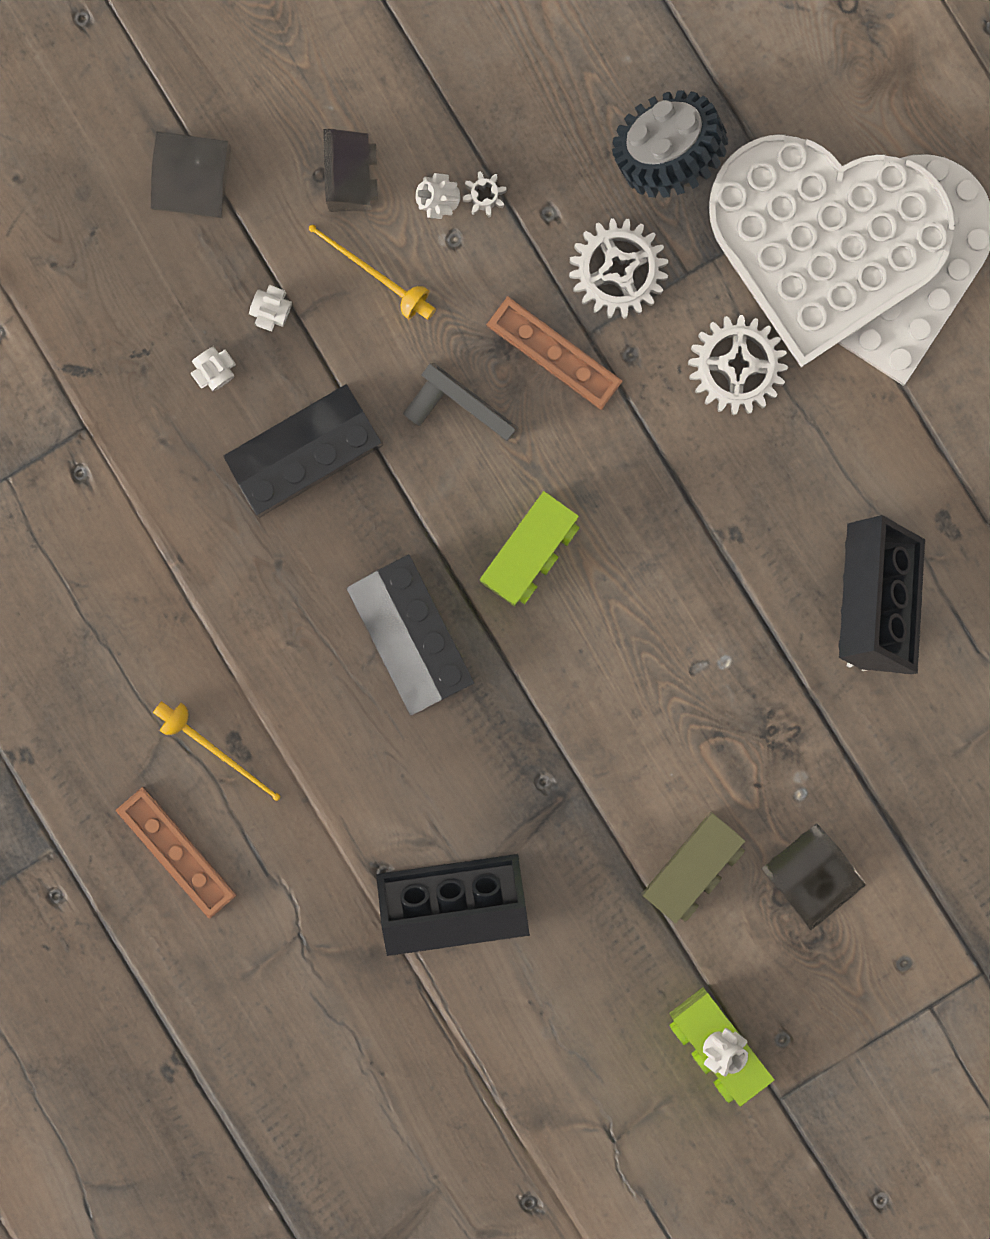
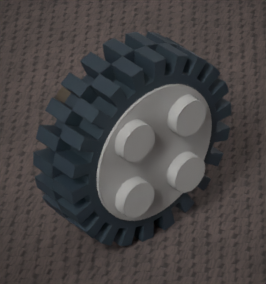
M678 90L675 99L670 92L663 93V101L658 102L655 96L648 99L651 106L647 109L642 104H639L635 107L638 115L635 117L628 114L624 118L627 126L619 125L616 130L619 137L613 138L612 143L615 148L612 149L615 161L632 189L635 188L637 193L641 195L646 192L649 197L656 198L658 192H660L661 196L666 198L670 197L672 188L675 189L677 195L685 193L684 186H691L694 189L699 186L697 177L701 176L707 180L712 176L708 167L718 169L721 165L718 157H725L727 150L725 146L728 145L727 131L712 102L710 103L705 96L700 98L696 92L691 91L687 96L684 90Z

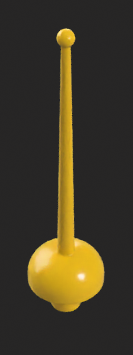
M315 225L309 226L310 232H315L402 297L400 304L401 312L408 320L413 318L416 313H419L427 320L433 316L436 308L426 302L430 290L423 286H416L408 291L404 290L316 229Z
M161 701L154 709L153 713L165 721L159 730L165 735H174L182 730L273 796L275 801L280 799L278 793H274L187 725L189 713L187 707L182 702L173 710Z

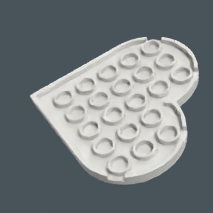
M770 135L761 137L735 151L717 174L709 201L710 223L718 244L800 367H803L926 285L943 267L950 253L953 239L954 215L949 198L938 180L919 164L908 159L885 155H871L841 166L838 160L819 144L808 139L805 140L792 136Z
M927 154L911 155L901 159L911 160L929 171L941 184L949 198L954 215V231L948 258L939 272L926 285L838 343L903 386L979 272L990 251V200L984 188L968 170L956 162Z

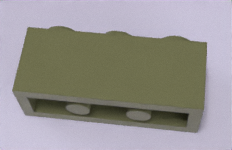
M709 812L641 893L642 896L675 924L680 918L686 922L699 905L695 901L703 891L707 894L711 893L721 881L722 877L718 873L727 863L732 867L743 855L745 850L741 846L745 840L715 814Z

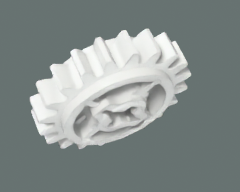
M613 218L610 220L609 230H605L600 223H596L597 235L593 236L585 231L583 236L588 244H575L574 248L582 256L570 257V263L578 266L579 269L570 272L569 277L581 280L573 290L574 292H587L582 300L583 305L591 300L596 301L594 313L597 314L605 306L607 307L608 318H612L615 309H620V313L623 319H625L628 315V307H632L639 315L642 312L641 301H644L649 306L654 304V300L649 294L650 292L662 294L663 289L656 281L667 280L668 275L659 271L658 268L666 266L668 259L657 258L656 255L663 251L664 246H651L656 234L651 233L643 237L641 235L644 227L643 224L638 225L632 231L630 230L629 219L624 221L622 228H617L616 221ZM613 241L628 242L636 246L640 251L624 253L615 246ZM601 247L605 263L597 272L590 274V259L594 252ZM617 260L620 265L629 264L625 268L623 277H620L618 273L608 274V271L613 267V261ZM647 263V279L637 291L633 284V273L639 266ZM602 284H612L618 287L624 296H611L605 294L597 287Z
M743 315L738 317L736 325H732L731 320L726 316L723 319L722 329L712 322L710 323L712 336L704 332H700L698 335L704 346L692 345L691 350L698 354L699 358L688 360V365L698 368V371L692 373L689 379L701 380L702 383L695 390L696 394L708 391L709 395L706 397L705 404L708 405L714 399H717L719 401L718 412H721L726 404H730L732 415L737 414L739 405H743L747 414H751L753 410L752 402H756L759 407L764 408L766 402L763 395H767L770 398L777 396L776 391L772 388V384L783 386L785 383L781 377L777 376V372L787 371V365L778 363V359L784 357L787 352L774 349L781 338L775 337L771 340L767 338L771 330L770 326L765 327L762 331H758L757 318L749 326H745ZM733 337L729 353L719 357L710 356L712 349L719 342ZM746 339L753 341L759 346L766 360H759V358H755L749 353ZM739 349L741 363L747 364V368L742 369L736 381L737 374L735 373V368L730 367L728 363L734 361ZM710 370L717 371L727 378L730 386L729 392L723 390L715 383ZM757 373L765 374L760 386L753 391L743 393V385L747 377Z

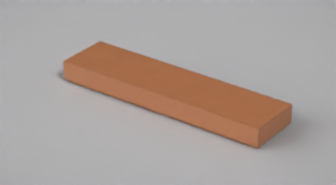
M508 296L486 324L488 328L599 410L604 408L623 382Z
M145 787L139 789L115 810L209 919L237 896Z

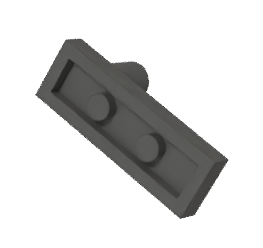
M430 363L421 374L428 381L403 412L409 420L421 426L442 396L446 394L506 441L511 439L519 428L435 363Z

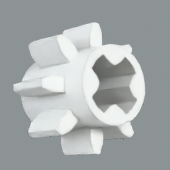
M480 171L478 172V180L475 183L471 181L465 182V186L471 190V194L463 196V202L472 201L474 205L472 208L473 215L480 209L485 210L489 218L491 217V209L495 205L498 208L504 207V203L498 199V195L506 193L507 189L503 186L497 188L495 184L497 182V174H494L491 179H486ZM486 187L491 188V197L493 199L486 198L483 202L478 201V192L476 190L484 191Z
M434 173L433 178L424 177L423 182L418 185L416 190V202L419 205V210H426L428 218L442 219L443 215L451 216L453 214L452 211L457 208L460 202L457 182H449V175Z
M272 285L268 286L267 292L257 290L249 311V315L257 317L255 321L256 326L272 332L274 324L281 327L285 325L292 306L291 301L284 299L286 295L285 290Z
M211 347L192 361L197 369L191 372V375L201 389L209 385L212 391H216L235 377L230 369L236 364L226 349L218 353L215 347Z
M727 1028L724 1029L723 1033L720 1031L712 1033L706 1039L703 1046V1053L708 1056L704 1065L715 1074L719 1072L724 1077L728 1073L735 1074L739 1072L748 1060V1052L743 1049L748 1041L737 1032L732 1033Z

